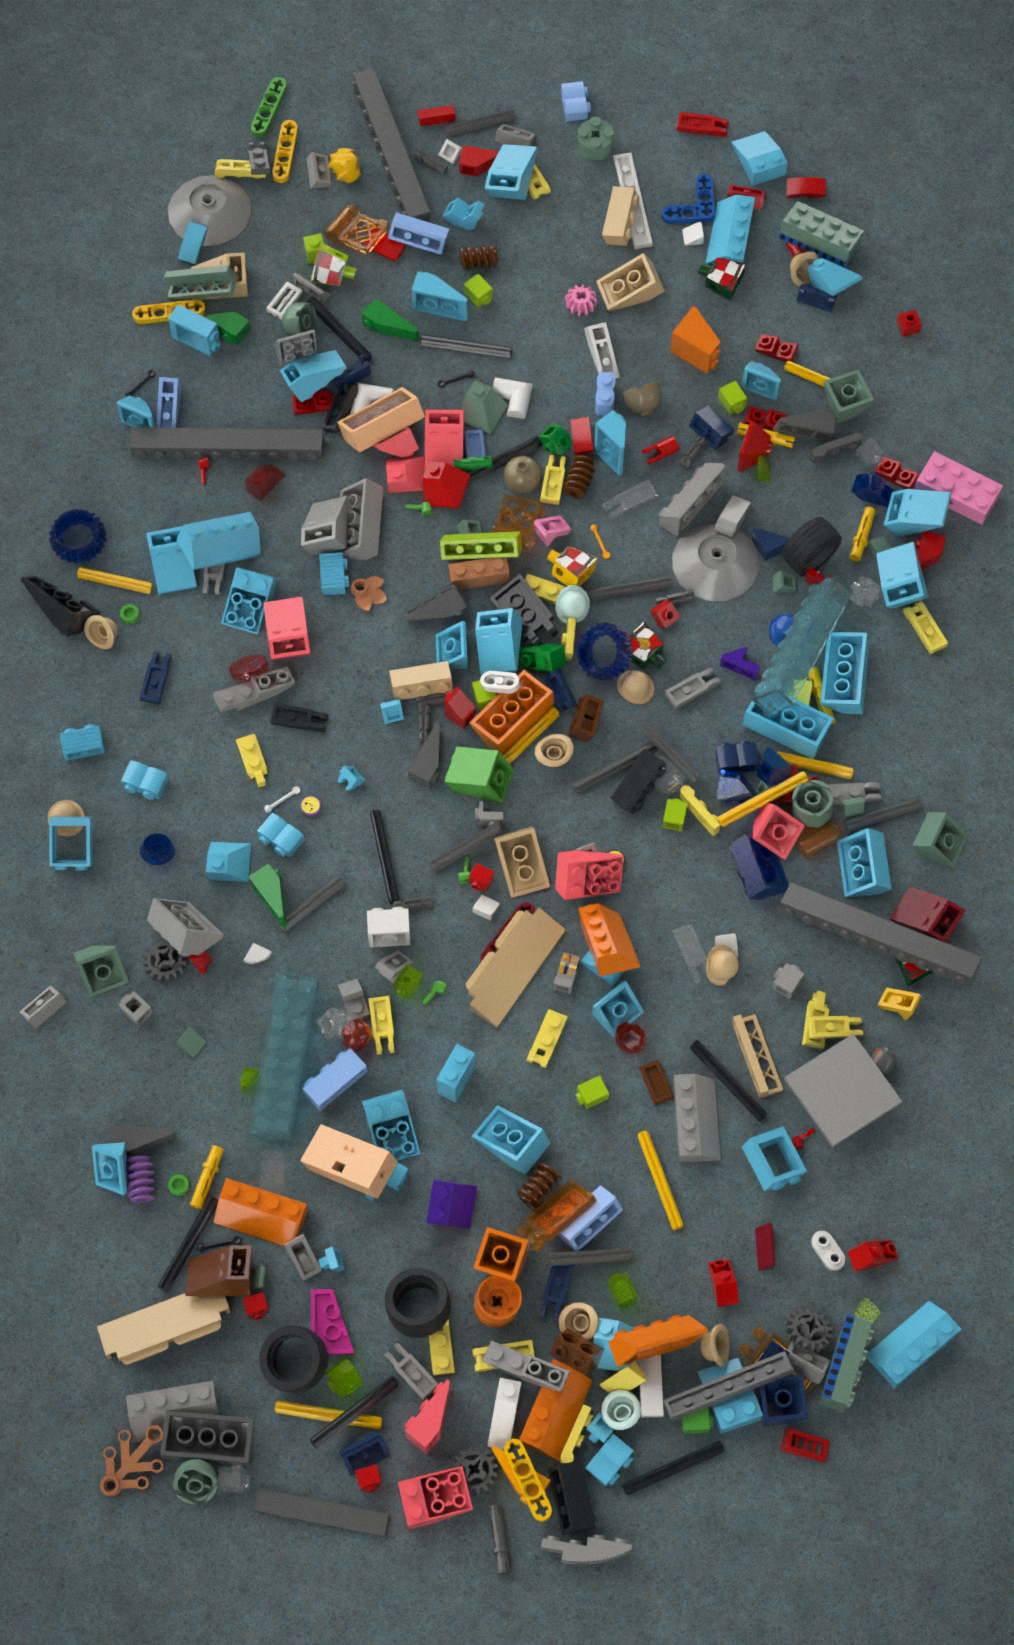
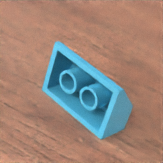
M612 410L596 422L594 452L621 476L623 474L626 421L622 415Z
M867 828L837 841L845 898L879 895L892 890L884 834L882 832Z

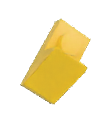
M886 987L878 1006L884 1010L898 1012L904 1020H907L913 1014L921 995Z

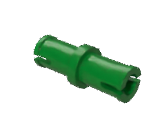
M489 455L453 459V465L462 471L492 468V458Z

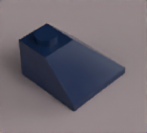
M803 1374L787 1375L759 1387L760 1409L763 1414L762 1427L785 1425L808 1419Z

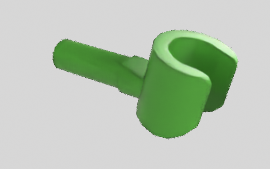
M423 502L421 505L406 504L405 506L407 509L421 510L423 516L432 515V507L429 502Z
M468 856L465 857L464 872H458L459 884L469 883L470 857Z
M436 981L432 991L422 1003L426 1006L437 992L443 995L447 985L441 981Z

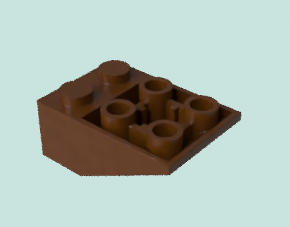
M251 1245L227 1246L189 1260L185 1296H250L253 1269Z

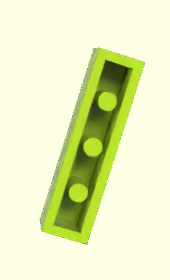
M521 532L444 535L440 540L442 560L518 557L522 551Z

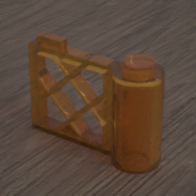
M347 204L324 230V234L334 243L341 242L368 254L389 230L387 221L380 218L378 220L360 213L355 205ZM361 220L367 222V225L357 227ZM381 228L379 232L371 233V229ZM369 231L367 235L360 237L358 235V232ZM356 233V238H346L348 235ZM370 240L366 247L360 245V242Z
M505 494L492 533L521 532L522 550L529 551L530 548L534 547L536 539L533 536L535 530L534 521L538 520V517L542 518L545 506H542L540 501ZM507 500L516 502L518 506L509 509L506 505ZM529 505L536 506V511L528 514L525 507ZM521 510L525 516L516 519L513 513ZM510 516L513 520L510 523L501 522L502 518ZM528 520L531 527H522L520 523Z
M792 803L781 808L785 812L793 813ZM829 821L820 828L805 826V833L798 837L795 844L803 857L808 860L841 840L842 830L838 824H833Z

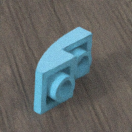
M189 222L178 259L197 264L201 246L204 245L207 226Z

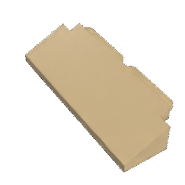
M539 907L533 915L527 910L525 912L518 911L497 939L495 946L498 950L496 953H487L466 983L469 995L474 997L470 1003V1011L498 1028L566 929Z
M184 1293L97 1326L106 1357L111 1359V1354L117 1353L119 1361L129 1365L166 1351L169 1347L168 1343L171 1341L181 1345L218 1331L221 1328L222 1322L220 1313L226 1311L229 1314L231 1311L225 1296H185Z

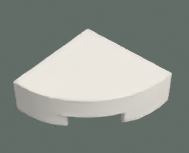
M253 943L244 958V962L254 964L265 961L271 956L272 951Z

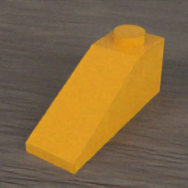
M493 1446L491 1449L493 1456L517 1495L520 1496L519 1500L527 1505L504 1451ZM520 1464L517 1467V1473L521 1476H526L530 1471L529 1467L525 1464ZM536 1472L545 1492L550 1485V1480ZM531 1484L527 1486L526 1493L532 1497L536 1496L539 1493V1488ZM542 1496L537 1501H531V1504L535 1502L538 1504Z

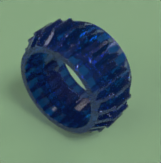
M72 509L59 515L54 520L55 523L51 525L49 541L52 550L55 551L56 556H60L61 560H67V563L74 562V564L81 562L83 564L86 561L90 562V559L97 558L96 555L102 553L101 549L105 548L104 543L107 541V534L104 524L100 521V517H96L95 513H89L88 510ZM81 524L90 527L93 532V539L89 544L80 548H70L63 542V534L71 526Z
M605 622L596 623L595 626L591 625L589 630H584L585 633L580 636L581 638L577 643L576 649L582 671L587 672V676H592L593 679L603 681L613 680V678H618L620 673L624 674V670L629 667L628 665L632 661L631 656L633 654L630 638L626 635L627 632L622 631V627H616V624ZM607 635L616 643L617 654L610 667L605 666L601 668L593 660L592 650L599 636L604 637Z

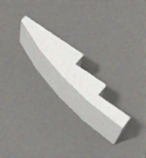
M661 1355L639 1361V1367L648 1379L640 1384L641 1418L664 1416Z

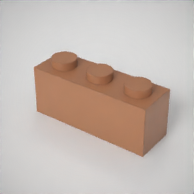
M507 557L448 564L451 585L455 584L458 590L509 583Z

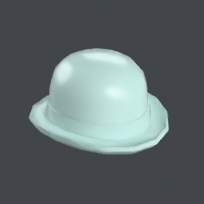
M570 585L562 589L556 600L557 616L564 623L568 622V618H575L576 622L582 621L590 608V600L586 591L577 585Z
M616 1390L605 1397L601 1413L603 1420L609 1427L615 1430H624L637 1423L641 1415V1406L636 1396L629 1391Z

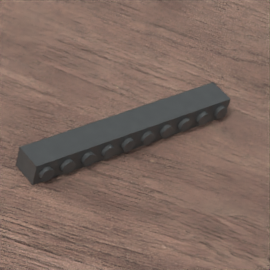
M374 68L353 73L354 81L351 82L353 92L358 93V96H356L358 105L363 106L362 114L364 120L369 122L368 130L370 135L374 134V146L380 150L379 158L381 164L385 163L386 165L384 168L387 178H391L390 187L392 192L397 194V205L403 209L401 214L430 222V210Z
M131 428L130 450L132 456L143 459L146 456H154L157 459L174 457L176 459H183L184 457H193L194 459L212 457L218 460L222 459V457H230L234 460H239L244 457L252 460H259L260 458H269L271 460L307 458L314 461L318 458H323V431L310 429Z
M790 883L780 902L781 912L788 917H796L808 925L814 924L826 932L839 934L846 940L852 939L864 947L877 949L884 955L890 954L902 962L915 964L922 970L928 969L940 977L953 979L960 985L972 986L981 967V957L793 883Z

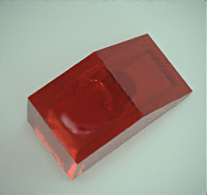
M272 464L257 467L245 480L246 491L262 501L286 474Z

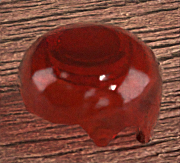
M360 1018L349 1022L341 1033L344 1038L342 1044L348 1050L351 1048L353 1052L366 1048L372 1038L371 1028Z
M624 1021L617 1026L615 1042L621 1051L637 1053L645 1047L647 1041L646 1033L637 1023L629 1024L627 1021ZM635 1038V1040L626 1043L627 1039Z

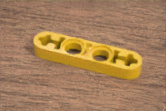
M292 120L284 121L281 125L272 171L273 179L277 183L286 182L290 176L298 134L297 124ZM292 127L290 135H287V129ZM284 142H290L291 146L283 147L282 144ZM281 157L289 158L287 162L279 161ZM280 167L283 168L284 173L281 177L278 176L281 170Z
M187 300L137 306L134 308L132 315L136 323L149 324L169 321L168 318L177 305L185 308L189 307V310L201 316L205 314L206 309L201 300ZM195 306H199V311H195ZM162 310L165 314L158 317L155 315V312ZM140 312H143L142 318H139Z
M510 1439L504 1446V1453L534 1519L539 1522L547 1521L552 1513L549 1500L524 1445L518 1439ZM510 1445L519 1446L518 1455L520 1458L524 1456L525 1459H520L513 1464L512 1461H515L516 1457L513 1452H508ZM520 1464L528 1465L530 1471L526 1476H521L517 1473V1467ZM531 1484L539 1488V1493L533 1497L526 1493L527 1486ZM541 1496L544 1499L540 1500L541 1506L548 1509L545 1511L546 1516L544 1517L541 1514H536L538 1511L536 1502L533 1505L531 1504V1501H537Z

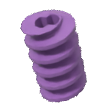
M136 1156L127 1160V1165H129L127 1172L130 1174L127 1177V1180L130 1182L128 1184V1189L130 1190L128 1198H130V1202L145 1203L155 1199V1196L149 1195V1193L155 1191L154 1188L149 1187L150 1184L154 1183L153 1179H148L149 1176L154 1175V1171L148 1170V1168L154 1167V1163L148 1162L150 1157Z

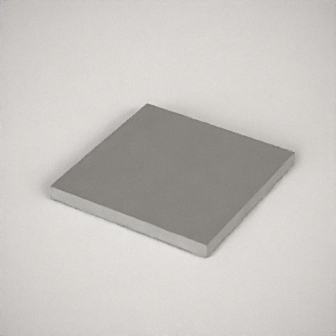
M854 1034L784 1078L832 1148L902 1104L900 1097Z

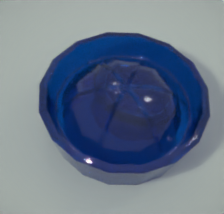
M154 833L143 841L140 846V855L149 864L163 865L172 860L175 855V847L166 835Z

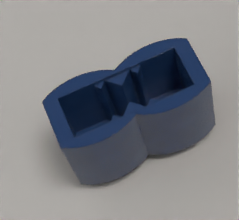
M741 741L737 745L722 743L716 747L715 756L719 775L757 771L760 764L755 742Z

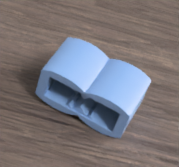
M583 81L561 84V96L566 122L588 119V113H591L590 102L586 101L588 89L584 87Z
M600 372L598 374L595 412L597 416H605L614 410L616 382L614 373Z

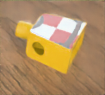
M568 547L561 554L551 550L547 557V560L554 563L552 575L566 586L577 585L580 587L593 574L597 562L596 557L572 547Z

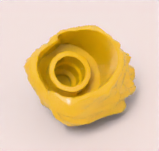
M340 148L336 153L330 154L331 161L328 168L333 169V173L338 176L337 180L352 183L361 177L358 158L355 156L353 149Z

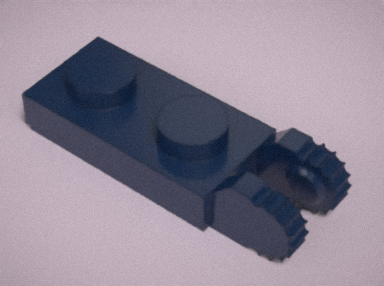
M153 652L141 689L140 701L160 704L169 671L171 654L166 653L163 664L159 665L157 664L159 652Z
M575 1264L551 1267L542 1297L543 1303L539 1317L544 1318L547 1313L548 1302L556 1304L552 1314V1321L557 1322Z

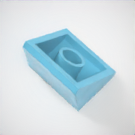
M461 621L435 634L437 663L448 661L450 670L468 669L466 622Z
M624 980L593 1005L592 1015L614 1038L641 1016L644 1010L628 983Z
M125 1142L93 1145L92 1155L96 1185L121 1195L127 1194L129 1181L127 1180L128 1167Z

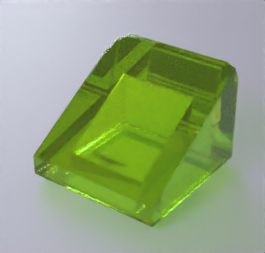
M759 456L757 481L771 482V464L763 456Z
M248 1067L243 1069L239 1084L241 1092L245 1093L261 1077L260 1070Z
M864 1297L852 1315L871 1321L873 1324L881 1311L868 1298Z

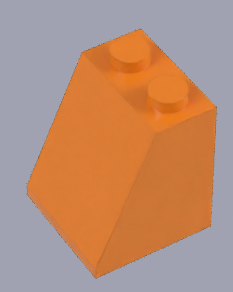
M693 306L672 332L670 352L708 374L711 369L715 370L719 365L720 360L718 358L721 353L720 340L698 309Z
M487 1227L473 1269L515 1282L524 1269L530 1251L528 1240Z

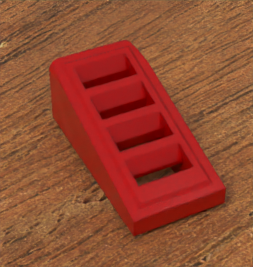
M788 1428L784 1431L780 1451L825 1463L830 1441ZM792 1436L795 1437L793 1447L791 1446ZM800 1439H804L802 1449L798 1448ZM809 1441H812L811 1451L808 1452ZM817 1443L821 1444L819 1455L815 1454Z

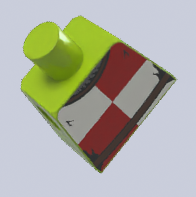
M321 243L310 282L339 286L343 276L354 279L357 268L346 266L348 255Z

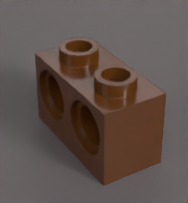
M588 694L578 700L568 736L584 742L591 740L595 735L604 701Z
M567 1328L555 1337L549 1355L587 1376L598 1367L604 1348Z

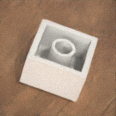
M394 907L390 910L373 908L371 911H367L370 947L411 945L408 909L403 907Z

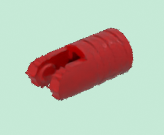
M670 436L642 449L643 454H648L656 449L658 456L652 457L647 461L648 465H651L678 452L679 446L676 439Z
M206 950L200 955L190 954L188 956L196 969L202 974L207 972L205 966L213 962V959Z

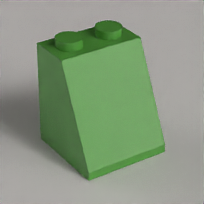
M456 747L444 782L453 791L502 805L514 769L498 750Z

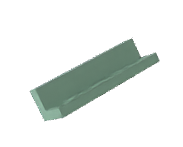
M229 265L166 271L164 278L171 285L167 298L169 300H183L233 295L238 275ZM226 283H229L228 289H220ZM215 285L209 291H205L208 286ZM199 286L194 292H189L193 287ZM176 288H184L179 293L175 294Z

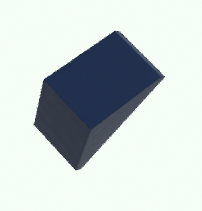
M757 528L753 529L752 540L765 561L781 554L789 537Z

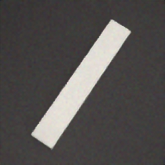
M632 154L613 155L620 187H634L637 195L640 197L639 206H636L635 210L636 220L632 223L631 227L634 249L653 247Z

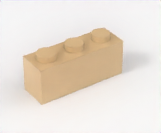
M613 186L602 233L606 244L627 246L629 239L632 237L631 227L632 223L636 220V206H639L640 197L637 195L634 187Z
M448 661L389 671L394 700L446 693L453 690Z

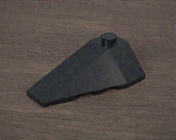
M37 576L21 578V582L51 624L62 635L80 634L84 631L87 619L101 613L84 600L78 603L70 599L72 594L68 592L55 591L56 586Z

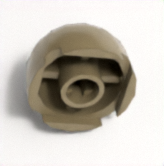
M658 383L644 384L643 387L638 389L636 386L623 392L626 407L635 414L641 413L642 416L653 414L652 410L659 406L662 398Z
M518 456L511 459L504 468L503 480L505 486L516 494L532 493L541 482V470L538 463L527 456Z

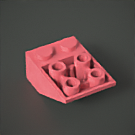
M425 410L424 470H426L429 461L446 462L454 466L453 459H463L464 410Z
M303 597L264 602L271 660L312 655Z
M579 850L560 852L557 859L555 890L565 900L620 892L624 856L622 854Z
M448 1379L444 1384L440 1382L433 1391L435 1394L431 1400L426 1399L420 1406V1413L417 1417L412 1416L405 1425L406 1438L426 1455L441 1438L451 1391Z
M463 1466L398 1482L408 1529L433 1524L473 1510Z

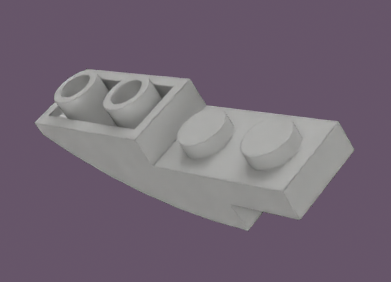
M287 666L251 677L249 682L216 691L213 697L220 712L237 708L239 711L280 694L295 685V681Z
M494 1341L490 1342L482 1360L483 1363L498 1368L510 1376L558 1392H562L570 1374V1371L532 1355L527 1356Z
M596 1534L593 1537H588L587 1546L582 1545L583 1542L578 1540H569V1543L560 1541L561 1538L555 1536H547V1539L542 1538L541 1550L563 1554L561 1563L566 1564L602 1563L622 1557L630 1553L632 1549V1544H628V1540L615 1538V1541L606 1540L605 1536Z

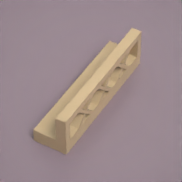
M741 1014L734 1016L732 1025L759 1098L782 1092L783 1087L756 1014L742 1018ZM753 1020L755 1030L753 1034L747 1032L744 1023ZM752 1039L761 1042L762 1048L759 1053L754 1051L751 1043ZM759 1058L768 1061L769 1067L766 1072L761 1070L758 1062ZM766 1077L775 1080L777 1088L768 1090L765 1081Z

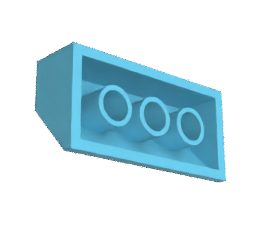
M734 195L717 202L706 258L707 265L712 266L718 257L741 263L744 262L755 197Z
M251 512L185 524L182 526L177 537V541L193 570L261 555L259 527Z
M828 632L821 705L842 714H863L870 649L867 633Z
M762 684L745 712L742 725L814 759L834 718Z
M928 1301L868 1352L866 1358L895 1389L958 1335L961 1328L947 1312Z

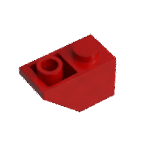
M463 146L459 161V173L471 176L481 175L490 169L499 152L491 149H480L474 146Z
M923 531L922 538H917L915 548L919 549L917 555L921 570L940 561L946 536Z
M456 687L453 691L450 690L444 698L445 717L464 730L476 716V708L459 687Z
M891 1239L866 1241L847 1251L855 1272L866 1271L899 1259Z
M729 1259L709 1262L708 1267L717 1307L739 1304L737 1281Z

